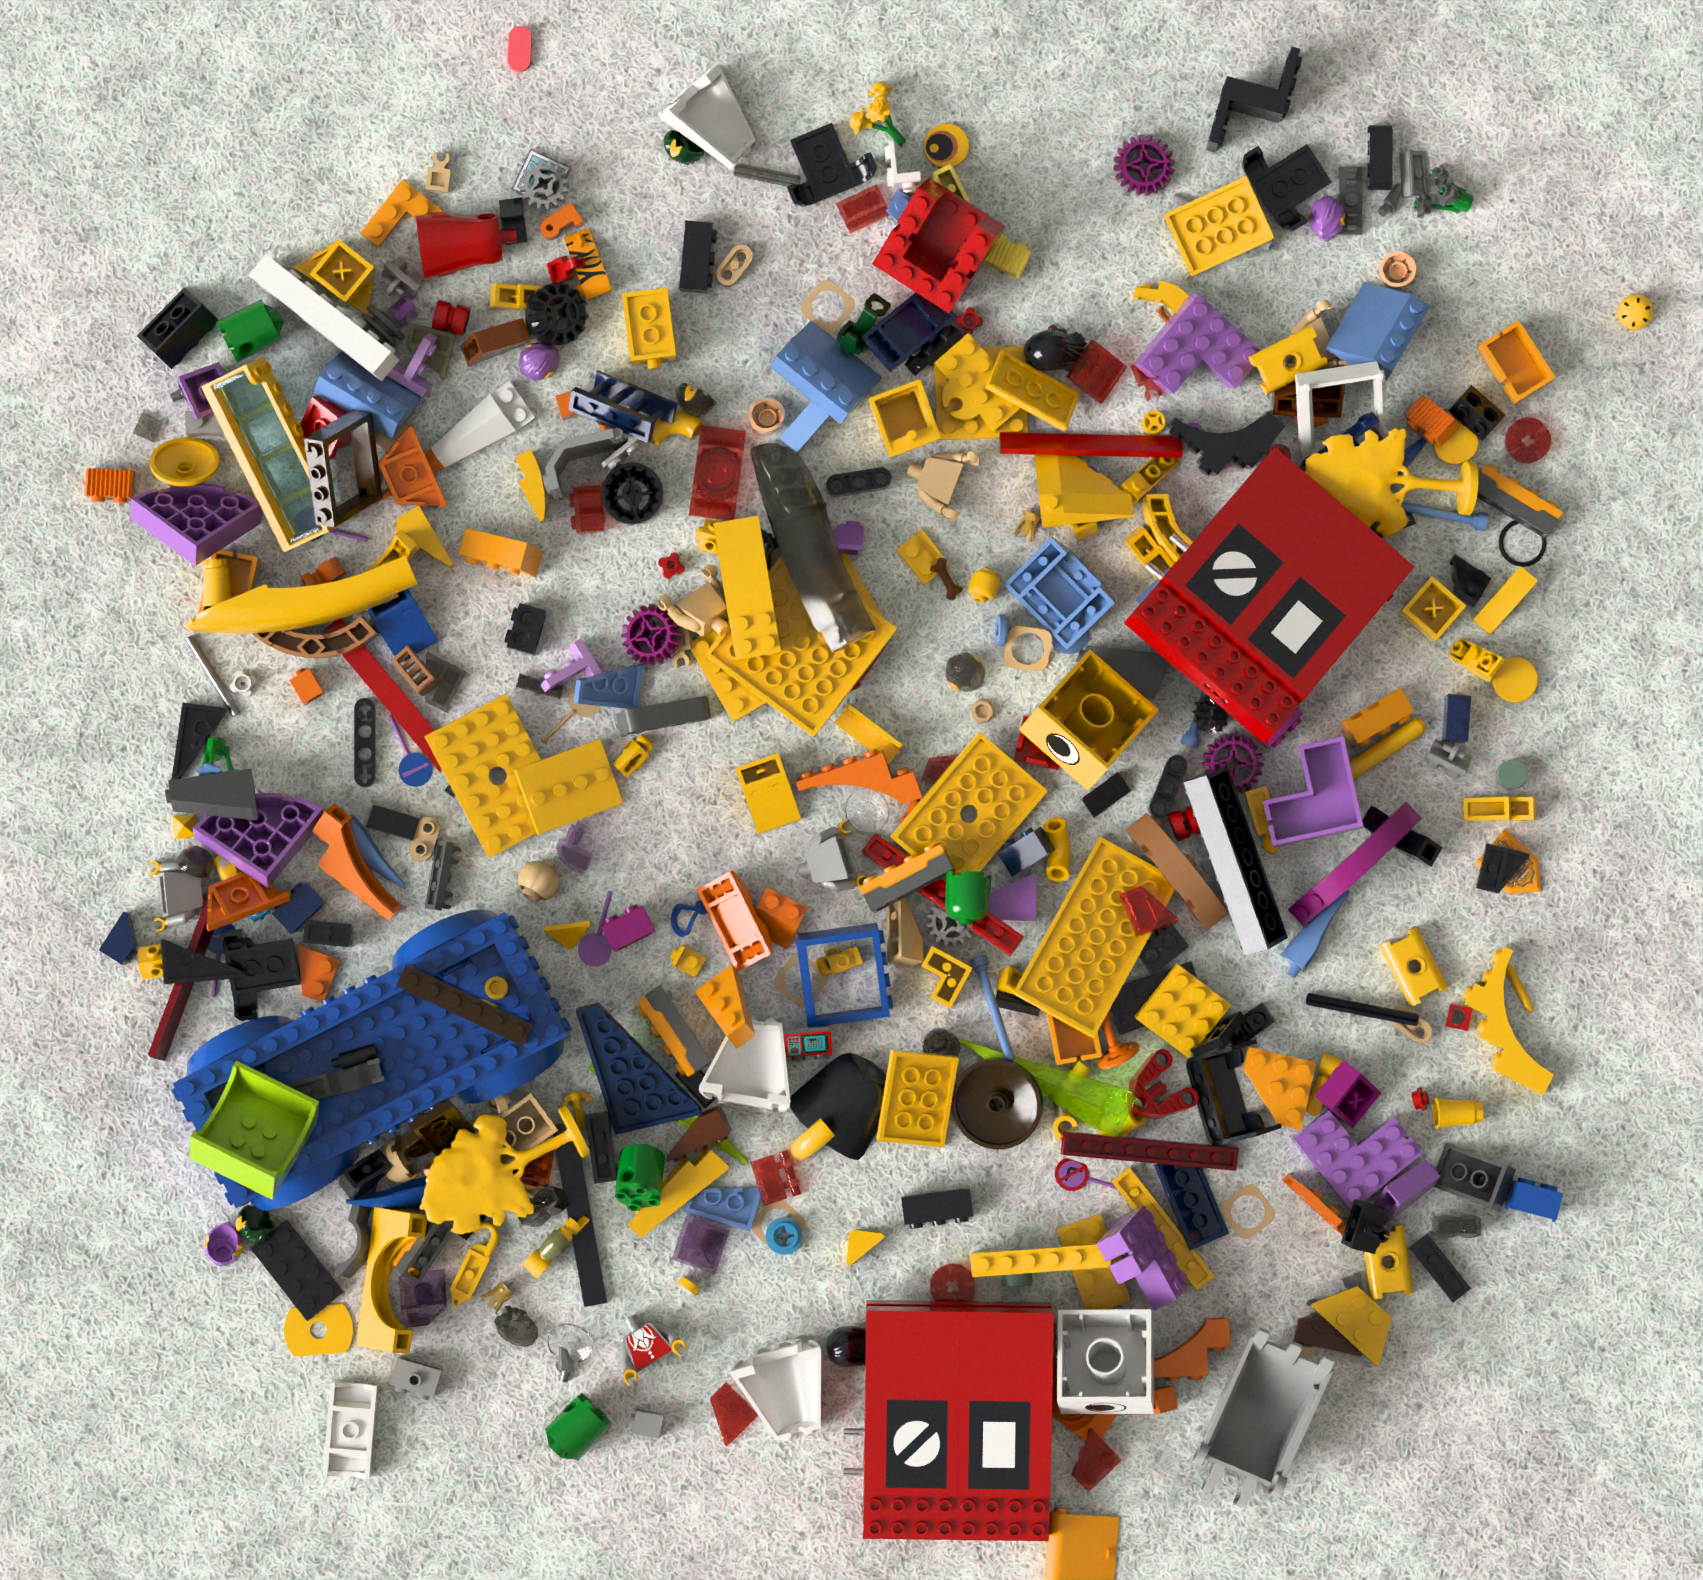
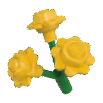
M879 81L871 85V92L867 95L869 97L873 96L876 100H873L867 106V114L864 113L865 108H862L860 112L853 113L850 127L854 129L855 135L864 128L870 130L874 128L887 132L901 146L906 142V139L893 126L890 116L892 104L887 99L893 87L887 85L885 81ZM878 120L883 121L887 127L875 124L873 122H876Z

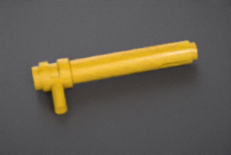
M1414 718L1351 759L1350 765L1353 778L1356 779L1423 735L1427 727L1422 719Z

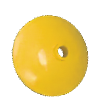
M176 438L162 443L153 451L150 457V468L155 477L164 483L178 487L195 486L207 481L217 472L219 468V455L211 444L203 440Z

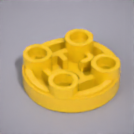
M1458 419L1455 420L1459 428L1442 447L1435 442L1432 445L1437 457L1449 465H1460L1464 461H1469L1475 455L1479 445L1478 437Z
M1509 657L1505 659L1492 678V687L1499 698L1511 703L1522 702L1531 697L1538 685V674L1535 667L1528 660L1521 657Z

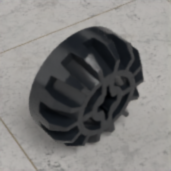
M558 283L548 284L534 291L528 299L525 308L526 324L532 335L540 342L552 346L564 345L578 339L579 334L585 330V321L589 317L585 309L587 303L580 297V292L572 289L568 284ZM561 298L557 300L556 304H549L553 299ZM571 303L575 308V319L571 317V310L569 308ZM568 320L573 323L566 329H558L560 324H564Z
M630 462L615 467L606 476L602 485V502L607 513L617 522L629 526L647 523L648 520L657 515L663 503L664 492L658 475L651 468L640 463ZM635 480L642 482L648 491L642 492L641 487L635 484ZM626 482L627 485L622 490V496H617L619 487ZM630 484H632L634 491L639 493L635 495V505H633L630 496H626V494H630ZM649 495L647 504L639 510L638 504L642 501L643 496ZM624 499L630 505L631 511L622 508L618 500Z

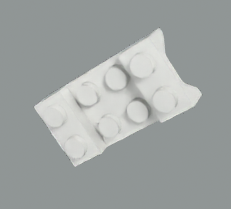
M331 1382L323 1476L340 1475L363 1479L371 1478L375 1412L379 1385Z

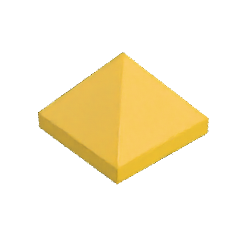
M196 814L173 816L175 839L194 837L193 827L197 824Z

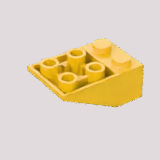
M779 753L735 768L758 834L801 819Z

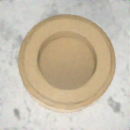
M986 700L976 701L971 707V716L978 723H986L993 716V707Z

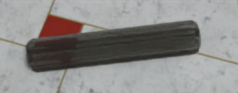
M738 163L734 169L735 176L786 187L792 184L798 185L801 182L800 175Z

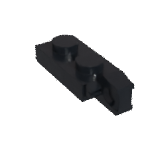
M953 325L945 327L932 342L926 343L922 347V351L915 356H911L904 365L916 376L927 365H933L935 361L960 341L964 335Z

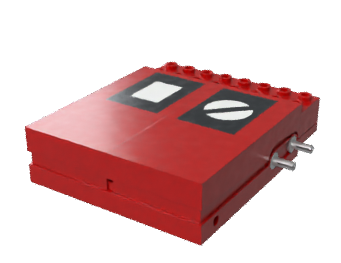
M1274 447L1190 546L1175 533L1170 536L1169 539L1184 553L1166 574L1151 562L1146 564L1145 568L1160 581L1126 619L1124 624L1262 743H1266L1309 695L1386 601H1390L1394 596L1393 592L1415 566Z
M866 1300L864 1428H844L843 1430L844 1436H864L863 1468H843V1476H863V1539L1049 1541L1053 1332H1056L1051 1302Z

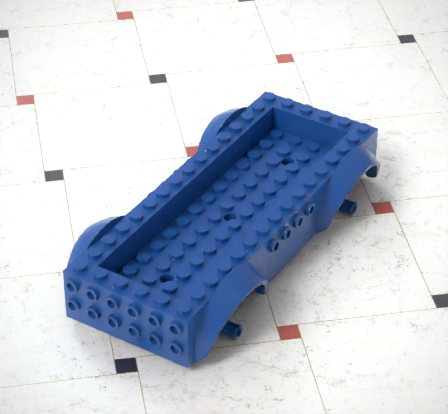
M480 909L444 918L421 930L400 946L394 954L392 970L378 978L376 975L363 980L364 985L358 988L353 985L343 990V996L337 999L334 996L327 998L321 1002L322 1007L316 1010L314 1007H310L302 1011V1017L294 1021L286 1016H265L232 1027L215 1036L194 1052L187 1063V1076L172 1083L175 1087L172 1089L176 1100L183 1103L185 1107L182 1110L188 1122L193 1123L196 1129L194 1131L196 1132L202 1128L216 1107L228 1083L235 1061L243 1063L283 1084H289L320 1074L343 1070L342 1066L333 1068L331 1059L338 1058L339 1053L375 1043L382 1063H379L382 1076L386 1077L384 1082L317 1100L319 1101L317 1125L273 1200L214 1172L220 1185L224 1184L227 1190L225 1196L230 1205L234 1204L238 1208L251 1202L260 1210H274L302 1200L341 1176L343 1170L352 1166L359 1157L360 1145L366 1142L370 1145L380 1139L379 1135L385 1132L391 1134L401 1129L400 1125L406 1121L412 1122L417 1115L432 1110L438 1102L446 1101L455 1096L467 1104H476L494 1099L531 1081L558 1060L564 1051V1040L571 1037L569 1031L572 1029L567 1019L560 1016L558 1011L561 1010V1007L555 997L551 998L548 992L551 989L545 977H540L537 971L540 969V966L534 956L530 957L527 951L530 947L525 937L519 936L516 930L519 928V925L512 914L509 915L504 912L496 915L490 910ZM412 964L536 1023L526 1045L521 1046L397 987L396 985L405 966ZM494 976L502 977L508 983V993L500 1000L491 999L485 992L487 980Z

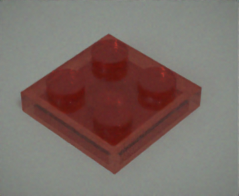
M1091 340L1066 378L1097 403L1102 404L1127 366L1095 340Z

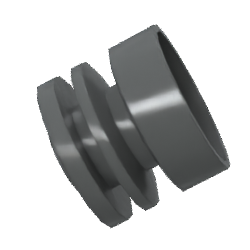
M370 304L366 309L373 317L370 319L364 313L360 315L366 323L362 329L366 333L368 330L375 333L380 338L378 342L382 345L386 342L396 348L398 344L391 337L394 335L400 341H403L405 335L391 317Z

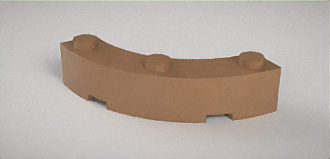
M360 616L346 627L328 634L308 635L293 630L252 634L266 645L283 653L318 659L351 653L370 643L380 635V632L366 617Z
M1145 813L1129 826L1126 832L1146 857L1155 863L1163 877L1181 895L1182 901L1196 920L1208 931L1228 914L1223 906L1225 905L1223 898L1219 893L1214 894L1194 868L1197 864L1189 854L1184 856L1162 830L1165 827L1156 817L1152 819Z

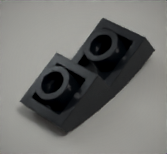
M372 805L366 827L413 841L420 819Z
M1263 1002L1244 1015L1246 1018L1240 1025L1241 1029L1230 1037V1042L1234 1045L1249 1041L1276 1021Z

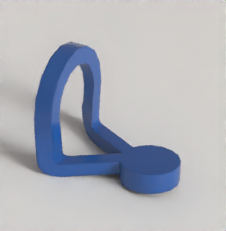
M697 901L695 906L676 904L671 914V926L678 936L684 937L689 935L698 914L704 915L708 913L703 902ZM682 909L695 911L687 929L682 931L677 924V916Z

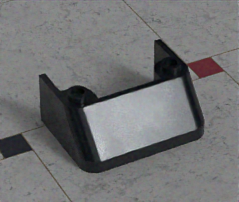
M1256 1039L1227 1046L1223 1049L1213 1050L1196 1057L1193 1056L1187 1060L1186 1069L1192 1088L1198 1093V1110L1206 1137L1212 1145L1218 1146L1252 1138L1282 1128L1281 1123L1264 1127L1263 1120L1257 1112H1246L1234 1068L1240 1067L1244 1061L1241 1048L1256 1044Z

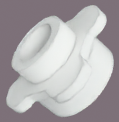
M237 671L233 683L230 684V690L232 692H240L244 697H248L251 695V688L256 683V678L253 675H245L243 671Z

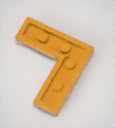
M401 180L361 231V235L379 248L406 213L416 219L415 215H427L429 212H442L443 210L404 180Z

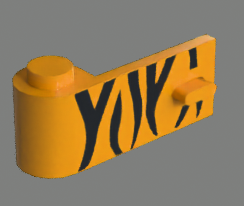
M587 228L563 237L570 257L575 259L583 257L586 266L576 269L580 281L576 286L580 292V297L585 296L586 300L611 292L612 289L590 229Z

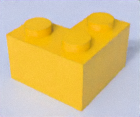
M933 946L929 949L920 966L940 977L929 998L950 1009L969 976L972 967Z

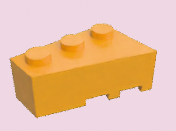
M469 528L465 530L459 550V555L466 558L465 562L474 565L482 562L486 563V567L494 570H499L500 567L506 569V572L519 575L522 573L532 577L537 575L543 554L542 550L529 543Z
M1399 688L1339 724L1351 745L1355 746L1358 744L1361 748L1372 741L1370 737L1378 733L1379 736H1382L1392 730L1390 725L1398 722L1401 725L1410 720L1409 714L1413 713L1414 709L1403 690Z
M731 964L695 990V993L731 1043L738 1049L755 1036L746 1003L747 998L743 990L742 978Z

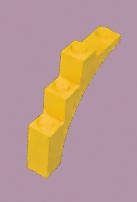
M1501 947L1500 950H1495L1491 961L1494 963L1490 971L1486 969L1480 981L1483 982V985L1480 986L1474 983L1471 987H1466L1462 998L1465 999L1463 1004L1487 1016L1486 1020L1482 1018L1478 1024L1476 1031L1479 1034L1477 1037L1502 1049L1500 1053L1496 1052L1491 1060V1064L1494 1065L1492 1070L1540 1095H1544L1554 1074L1538 1065L1524 1051L1510 1027L1504 1005V980L1506 968L1513 950Z

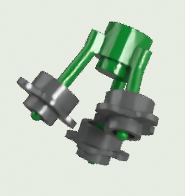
M1440 165L1439 168L1435 167L1431 170L1429 179H1431L1429 184L1432 187L1435 185L1439 188L1437 191V195L1440 197L1439 204H1432L1431 197L1426 196V193L1422 192V195L1415 199L1413 204L1414 211H1417L1418 218L1421 217V214L1428 215L1431 209L1447 210L1458 213L1460 210L1467 212L1472 205L1473 195L1466 193V189L1455 185L1453 180L1447 179L1449 172L1445 170L1443 165Z

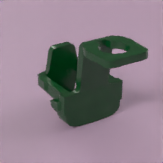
M873 293L866 299L864 303L865 308L856 324L849 320L837 334L836 340L840 344V351L847 356H850L852 353L859 355L869 349L860 339L861 336L872 328L877 317L884 316L891 307L888 301L876 293ZM871 302L881 303L883 309H872Z

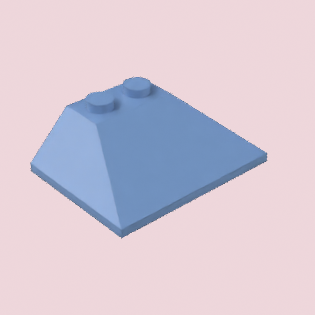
M1053 537L1003 584L1066 650L1116 603L1104 583L1069 548Z

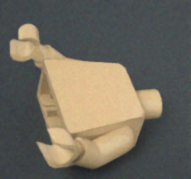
M1327 300L1321 301L1316 304V309L1313 308L1291 329L1290 334L1292 335L1308 326L1313 328L1317 335L1313 340L1319 354L1326 356L1328 361L1327 365L1317 370L1340 365L1349 366L1350 364L1325 350L1331 338L1320 314L1333 309V307ZM1292 355L1285 358V365L1292 362Z
M967 452V455L966 453H935L931 457H927L924 467L911 462L906 475L919 479L916 485L918 497L927 506L949 521L955 522L961 513L949 509L948 505L963 464L969 462L974 466H979L980 456L974 452Z
M708 565L704 567L705 569L701 570V574L709 582L677 602L675 607L666 593L658 600V607L661 610H667V614L678 626L696 632L701 636H706L713 630L720 636H723L730 629V625L726 623L728 612L725 595L719 580L716 579L718 570L715 565Z

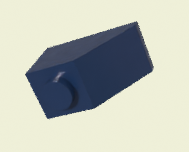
M123 911L99 951L121 965H126L127 962L131 963L138 952L135 951L137 941L131 914Z

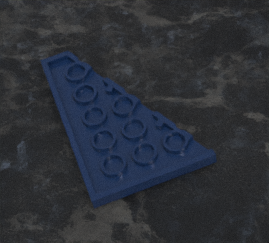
M600 1003L576 1008V1014L615 1135L702 1114L701 1106Z

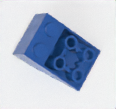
M409 589L398 592L399 597L367 610L394 656L407 645L417 654L438 642L437 637Z

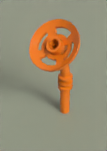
M1109 1011L1102 1022L1108 1051L1097 1062L1100 1069H1109L1121 1065L1135 1056L1140 1049L1137 1042L1120 1044L1119 1041H1116L1109 1019L1111 1016Z

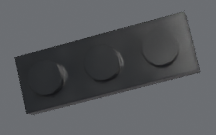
M1428 1234L1409 1247L1452 1303L1471 1289Z

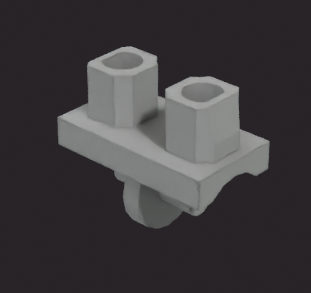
M400 257L392 262L387 261L381 273L386 278L383 283L389 287L386 294L391 296L397 293L399 296H402L405 293L413 300L418 294L424 277L417 271H414L409 277L403 273L407 268V264Z
M1435 739L1427 756L1429 758L1427 765L1434 769H1438L1440 765L1448 768L1446 772L1448 776L1457 779L1460 775L1464 776L1472 758L1459 750V742L1456 741L1451 746Z

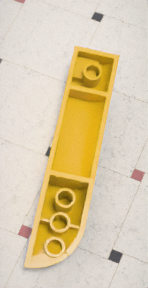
M403 556L362 574L334 582L293 588H269L264 584L202 611L196 617L197 620L195 618L190 619L186 623L188 631L227 634L277 632L309 627L345 618L399 597L398 592L418 585L410 562L406 556Z

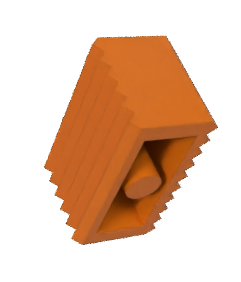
M1421 395L1404 414L1407 420L1406 425L1415 433L1418 430L1423 433L1422 437L1431 445L1435 442L1442 447L1459 428L1454 417L1424 395Z
M87 468L85 496L91 498V502L102 503L105 502L106 498L114 499V503L126 504L128 500L134 497L135 472L133 470Z

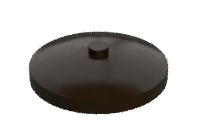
M987 1058L972 1064L960 1075L954 1085L951 1109L957 1126L972 1142L989 1149H1008L1021 1144L1035 1131L1043 1112V1097L1036 1079L1022 1065L1009 1059Z

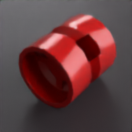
M438 300L433 316L432 328L441 331L450 329L451 333L464 336L471 308L459 304L453 307L451 302Z
M1192 806L1186 807L1185 812L1178 810L1168 814V819L1177 842L1190 838L1191 833L1195 835L1200 834L1198 822L1192 813ZM1186 819L1189 824L1188 827H1184L1183 821Z

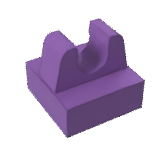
M406 295L388 308L390 313L405 326L409 324L405 319L408 313H411L415 318L418 317L415 309L416 306Z

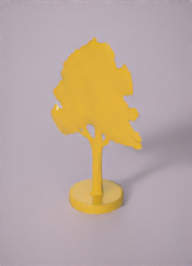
M1394 428L1388 431L1389 436L1379 442L1378 435L1369 429L1364 433L1366 441L1361 442L1359 446L1354 445L1353 436L1349 434L1331 436L1323 441V444L1329 450L1328 452L1323 454L1314 453L1305 461V473L1370 528L1374 522H1380L1376 531L1383 537H1391L1406 526L1408 519L1401 505L1405 495L1410 490L1422 488L1456 491V507L1460 515L1470 516L1476 504L1478 493V467L1476 462L1464 461L1457 481L1413 476L1410 474L1409 469L1403 466L1405 439L1407 437L1404 428L1400 430ZM1398 471L1403 472L1404 475H1398ZM1394 483L1405 484L1404 488L1393 494L1390 486Z
M565 1105L558 1109L566 1131L525 1151H516L505 1140L507 1123L498 1116L488 1114L478 1116L473 1124L474 1128L479 1130L477 1134H473L466 1129H459L455 1140L451 1143V1148L442 1150V1153L434 1158V1163L429 1170V1176L426 1178L427 1184L424 1189L422 1203L419 1207L421 1210L424 1209L426 1211L429 1222L442 1224L444 1221L453 1220L451 1232L464 1234L478 1230L481 1227L480 1215L483 1214L493 1217V1224L501 1226L505 1221L506 1215L504 1211L517 1213L516 1217L526 1218L527 1215H532L534 1213V1205L530 1203L524 1188L525 1186L520 1181L525 1166L534 1159L570 1141H573L582 1158L590 1155L586 1142L567 1106ZM503 1154H508L515 1157V1160L508 1164H502L500 1157ZM518 1168L519 1171L513 1174V1170Z

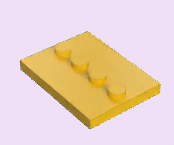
M1247 176L1163 214L1191 277L1275 238Z
M601 739L514 770L537 835L623 804Z
M891 1049L876 1139L883 1142L944 1147L959 1058L952 1055Z

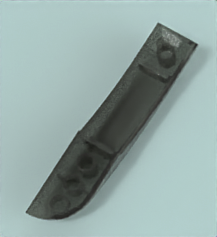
M777 443L757 445L750 449L753 466L768 520L782 558L817 633L822 632L831 652L842 651L876 629L854 587L840 554L826 511L827 505L807 465L794 450Z

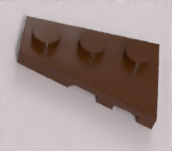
M1322 1316L1299 1318L1297 1320L1294 1342L1362 1357V1353Z

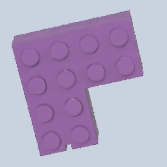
M1190 294L1133 364L1147 377H1153L1152 381L1168 394H1174L1199 363L1225 386L1236 389L1254 368L1250 364L1249 356L1257 353L1260 349L1199 294Z
M1344 736L1298 746L1308 791L1263 801L1268 823H1274V825H1269L1273 847L1276 848L1363 829L1362 814Z
M1325 1110L1291 1138L1350 1211L1354 1199L1365 1201L1423 1154L1411 1137H1404L1407 1132L1395 1117L1388 1118L1357 1144L1331 1111Z
M1145 1205L1122 1215L1096 1243L1106 1262L1128 1252L1129 1256L1110 1264L1109 1268L1118 1284L1135 1277L1153 1310L1177 1300L1189 1286L1185 1272L1180 1270L1177 1265L1175 1254L1168 1249L1164 1234L1157 1229L1154 1217L1146 1209Z

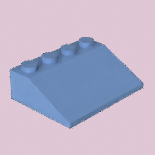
M1364 282L1325 350L1350 365L1377 361L1379 369L1384 370L1386 382L1430 305L1411 294Z
M810 321L776 355L770 367L839 424H842L882 378L854 354L847 356L842 353L839 342L813 321Z
M343 351L333 358L321 372L314 389L316 394L346 412L353 409L372 412L374 428L391 439L424 398L388 376L383 381L379 380Z

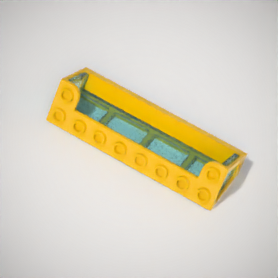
M262 357L201 386L283 552H286L331 531L334 527L316 525L303 436L304 432L293 415L291 405L283 395L282 386L276 381L272 373L271 364L266 361L265 357Z

